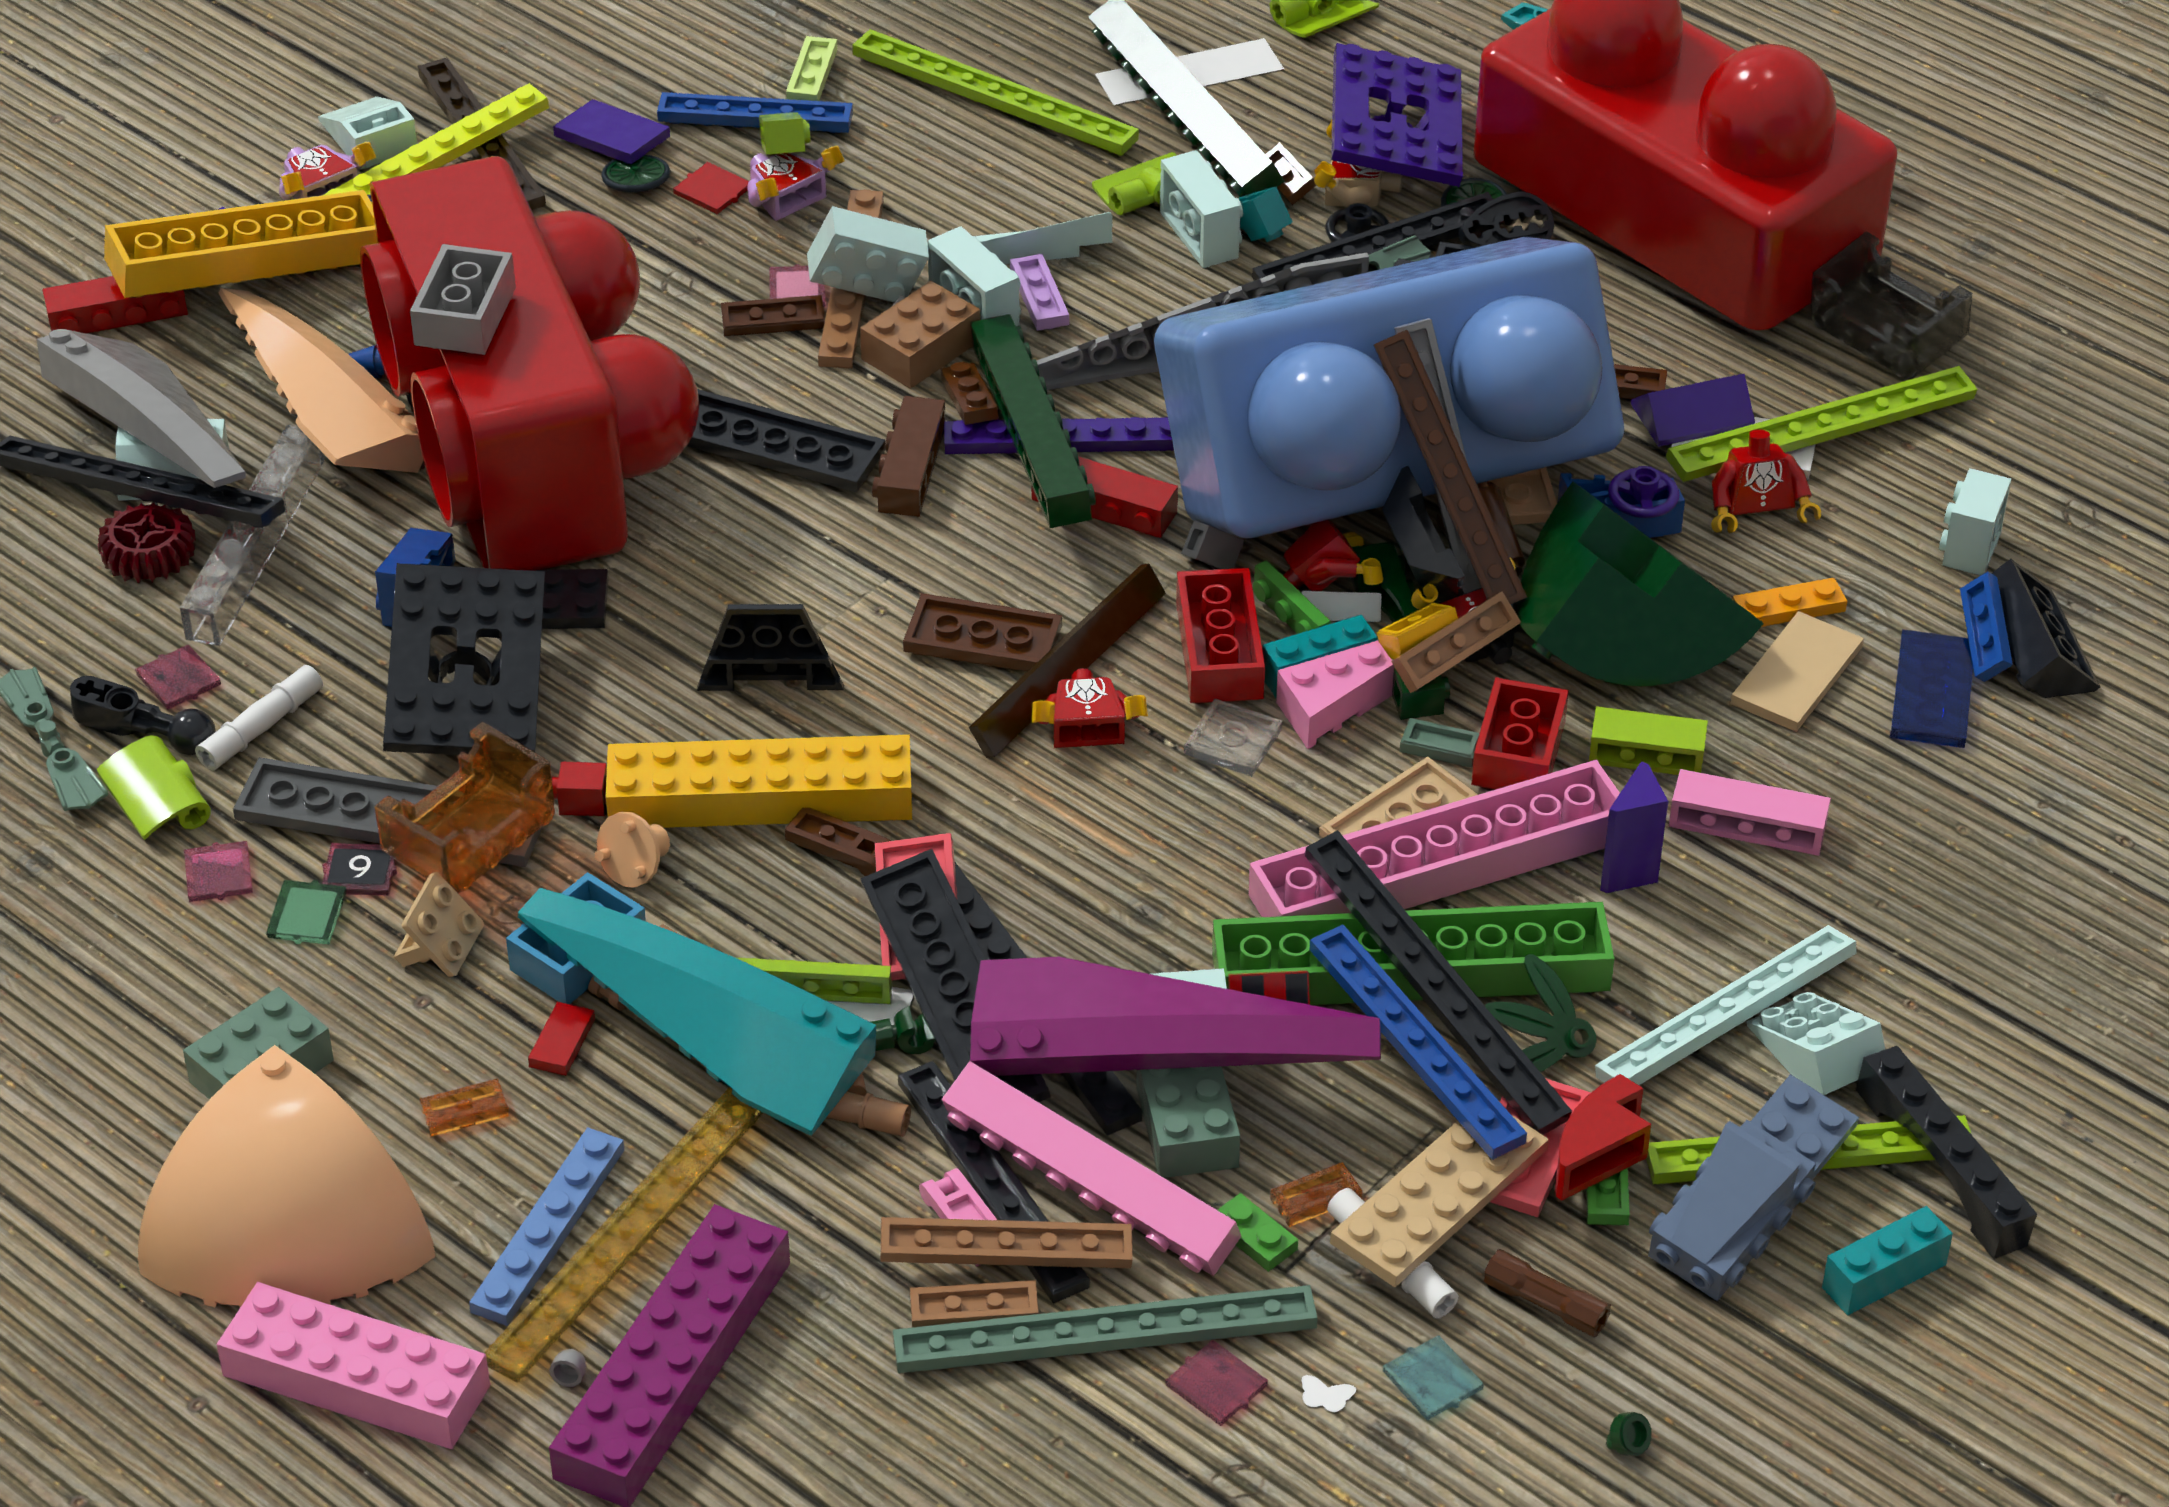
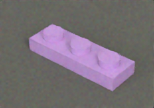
M1043 254L1010 259V270L1015 271L1019 276L1021 282L1019 291L1036 330L1053 329L1069 325L1068 310Z

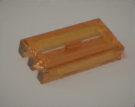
M498 1078L420 1098L421 1110L431 1137L509 1116L508 1105Z
M1341 1162L1271 1189L1270 1200L1273 1204H1278L1279 1213L1281 1216H1286L1285 1222L1291 1227L1328 1213L1327 1208L1330 1200L1342 1189L1351 1188L1361 1199L1362 1189L1344 1163ZM1339 1179H1343L1342 1181L1324 1187V1185L1337 1181ZM1309 1191L1308 1194L1302 1195V1196H1300V1197H1297V1198L1292 1199V1200H1289V1201L1287 1200V1199H1290V1198H1292V1197H1295V1196H1297V1195H1300V1194H1303V1193Z

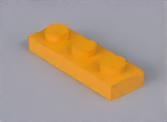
M1834 577L1734 595L1732 597V600L1764 623L1761 627L1790 622L1798 611L1812 617L1846 612L1847 599Z

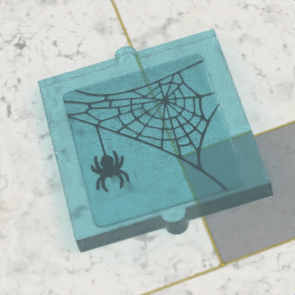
M1439 1335L1416 1348L1408 1347L1405 1354L1383 1365L1382 1370L1426 1420L1451 1407L1458 1408L1461 1401L1483 1390L1484 1387L1483 1382Z

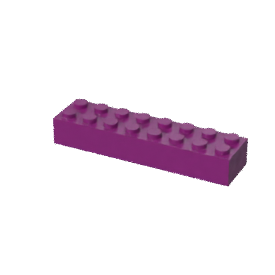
M716 1204L713 1205L549 1446L553 1480L622 1507H630L790 1265L788 1231Z

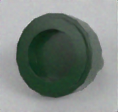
M1624 1412L1618 1414L1613 1419L1610 1432L1606 1438L1607 1448L1625 1456L1643 1454L1649 1448L1652 1438L1649 1421L1641 1413Z

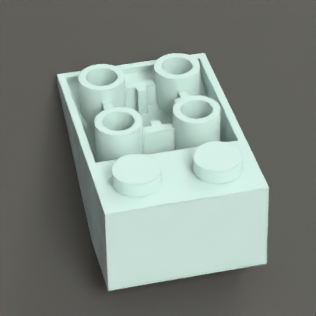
M374 97L318 116L321 124L346 155H352V148L364 142H370L376 158L367 161L361 169L371 168L417 144L414 118L402 103L398 101Z
M1811 992L1798 994L1793 998V1001L1779 1007L1767 1008L1761 1012V1015L1746 1021L1747 1027L1791 1075L1823 1095L1857 1081L1863 1058L1885 1050L1880 1022Z

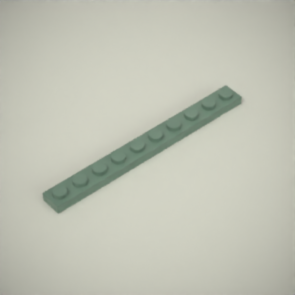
M1306 1285L893 1329V1343L897 1372L907 1373L1316 1329L1318 1317L1311 1286Z

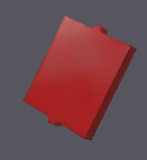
M707 162L694 173H688L687 178L673 188V194L715 214H719L731 203L738 202V198L748 191L749 181Z

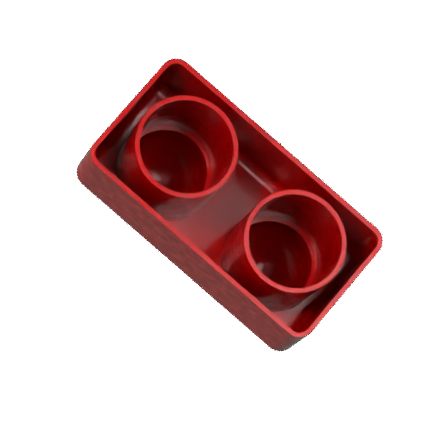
M1554 0L1549 10L1491 42L1484 48L1481 54L1474 142L1475 160L1521 190L1536 195L1555 211L1743 327L1752 330L1773 328L1881 257L1897 161V148L1893 141L1885 135L1836 108L1834 91L1826 74L1814 60L1801 51L1779 44H1758L1737 51L1683 20L1679 0Z
M499 156L370 182L377 243L362 246L360 250L361 273L368 313L379 356L393 393L397 397L408 394L412 396L416 428L425 467L436 503L446 525L454 527L466 524L483 568L528 571L547 570L620 552L628 538L623 480L656 472L674 461L689 444L696 429L699 416V397L694 378L684 361L672 349L657 340L634 334L614 335L630 318L637 303L640 290L639 265L627 239L608 221L586 212L558 211L534 216L513 168L504 158ZM442 244L509 252L513 255L516 288L485 355L414 345L410 310Z

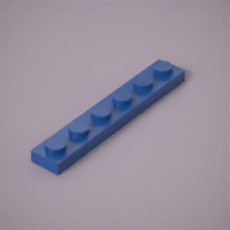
M662 92L657 109L658 122H670L672 124L689 123L705 126L724 125L737 128H760L759 115L798 112L803 119H806L811 131L849 133L853 116V103Z

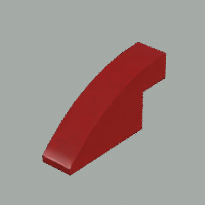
M1619 1074L1597 1087L1574 1109L1565 1124L1560 1140L1555 1193L1558 1199L1562 1201L1647 1158L1651 1123L1640 1117L1643 1087Z

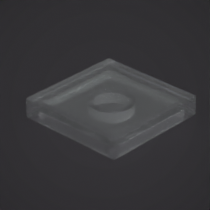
M1214 699L1184 744V755L1252 777L1282 731V720Z

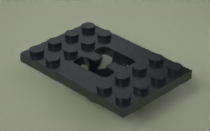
M397 563L383 751L535 759L545 571ZM435 635L454 636L457 639V651L445 655L439 661L431 645L432 637ZM478 638H498L502 642V646L492 664L487 657L476 652V640ZM455 672L452 682L442 683L447 673ZM474 672L486 680L487 685L476 684L473 680Z

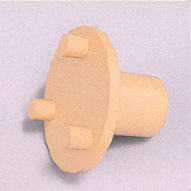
M619 812L608 817L601 825L597 837L595 859L601 862L604 871L613 881L623 887L636 888L650 882L657 873L660 857L665 856L669 851L670 839L666 830L660 825H649L645 819L635 813Z

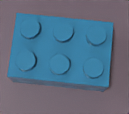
M588 872L561 893L646 921L645 908ZM525 923L506 937L510 971L555 1000L566 1004H571L588 990L589 982L594 975L582 965L577 967L567 959V953L558 945H550Z

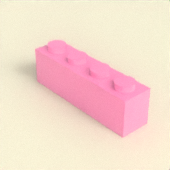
M1680 769L1672 798L1669 827L1819 856L1831 798Z

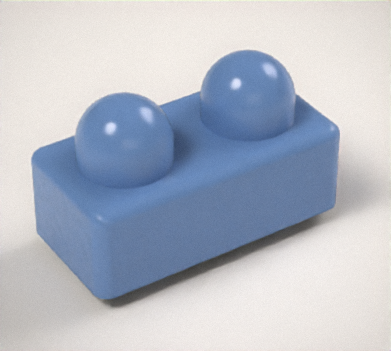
M1520 237L1166 319L1156 330L1154 346L1187 514L1193 521L1212 526L1220 531L1241 538H1255L1383 507L1401 468L1409 466L1422 491L1423 497L1436 494L1431 473L1401 409L1396 389L1384 371L1373 346L1382 340L1396 335L1394 327L1427 318L1432 320L1467 463L1476 484L1613 450L1622 440L1624 421L1595 255L1587 246L1576 242Z

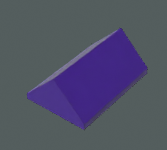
M1745 373L1651 392L1634 398L1631 401L1633 409L1658 447L1712 436L1755 424Z
M1640 762L1609 809L1600 891L1605 893L1658 883L1668 800L1649 764L1645 762Z

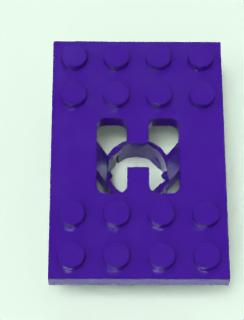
M1337 43L1333 58L1331 160L1460 187L1463 177L1461 69L1449 64L1439 65L1425 62L1416 57L1396 56L1387 51L1363 49L1355 44L1344 45ZM1369 97L1382 99L1388 103L1385 115L1374 116L1370 119ZM1406 105L1420 107L1425 110L1424 116L1415 128L1407 122V115H1402Z

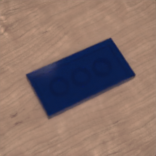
M1902 629L1890 738L1965 748L1973 673L1968 638Z

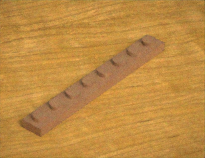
M851 190L847 210L881 218L884 203L883 191ZM834 287L831 288L818 354L819 367L853 368L866 295Z

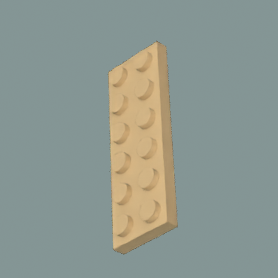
M1514 1117L1527 1132L1526 1144L1492 1160L1457 1121L1331 1232L1330 1244L1393 1287H1396L1546 1152L1549 1139Z

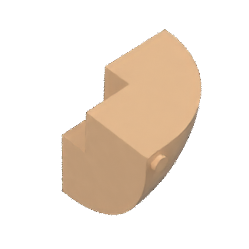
M276 1045L272 1046L231 1078L210 1098L183 1131L165 1160L152 1187L144 1210L138 1241L140 1275L179 1297L186 1293L201 1298L204 1305L216 1307L218 1303L241 1307L257 1282L331 1305L330 1300L354 1295L356 1299L367 1296V1289L389 1279L394 1284L436 1257L431 1234L421 1208L401 1171L378 1138L357 1113L330 1086Z

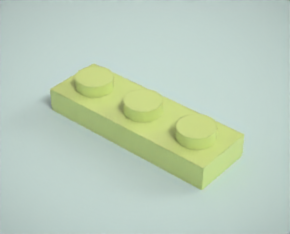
M806 36L786 90V99L820 100L838 50L837 39Z

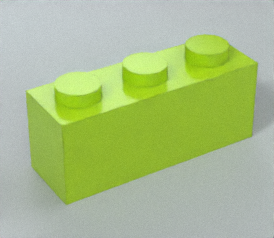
M798 112L759 115L761 146L766 155L805 152V144L811 143L809 124Z
M1596 706L1589 762L1597 760L1602 766L1636 770L1642 761L1649 764L1652 772L1679 775L1680 769L1701 773L1708 720Z

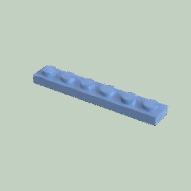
M588 1127L586 1128L470 1300V1313L505 1326L509 1325L624 1152L623 1139Z

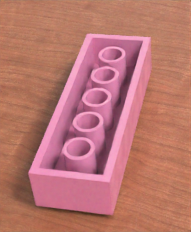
M260 1282L255 1284L216 1344L224 1377L451 1450L490 1387L485 1353Z

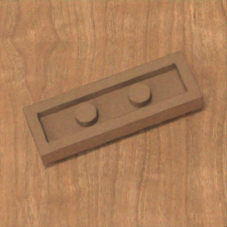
M1036 1280L910 1288L912 1327L1039 1314Z

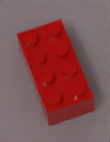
M1249 568L1177 572L1176 606L1190 703L1264 699L1265 664Z

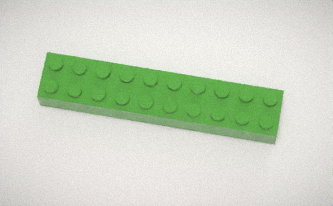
M1603 902L1406 911L1477 997L1538 994L1524 965V958L1528 954L1537 956L1549 965L1562 980L1568 993L1611 991L1614 954ZM1352 913L1213 919L1214 969L1224 968L1227 989H1229L1228 974L1307 970L1309 972L1310 1005L1355 1003L1310 951V939L1340 925H1344L1410 1000H1423Z

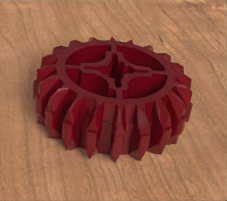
M141 502L137 507L127 505L126 510L123 512L114 511V518L105 519V525L99 528V543L97 546L102 562L106 569L111 570L113 576L121 575L124 581L135 578L137 583H140L143 579H150L153 583L157 577L167 579L168 573H180V567L189 565V558L195 555V530L188 515H184L181 508L172 509L165 504L159 506L156 502H153L151 505H144Z

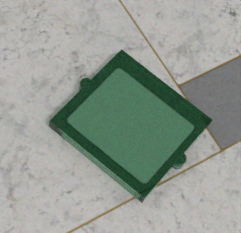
M284 880L266 932L267 938L292 940L295 944L310 942L329 945L347 892L346 886L319 884L317 880H313L311 883Z

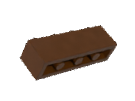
M904 396L900 409L894 410L892 420L894 431H888L887 454H881L879 462L880 477H874L872 486V497L878 498L879 513L920 517L944 434L945 400Z

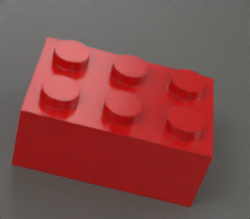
M1495 677L1474 751L1471 785L1499 789L1552 773L1565 726L1569 690Z

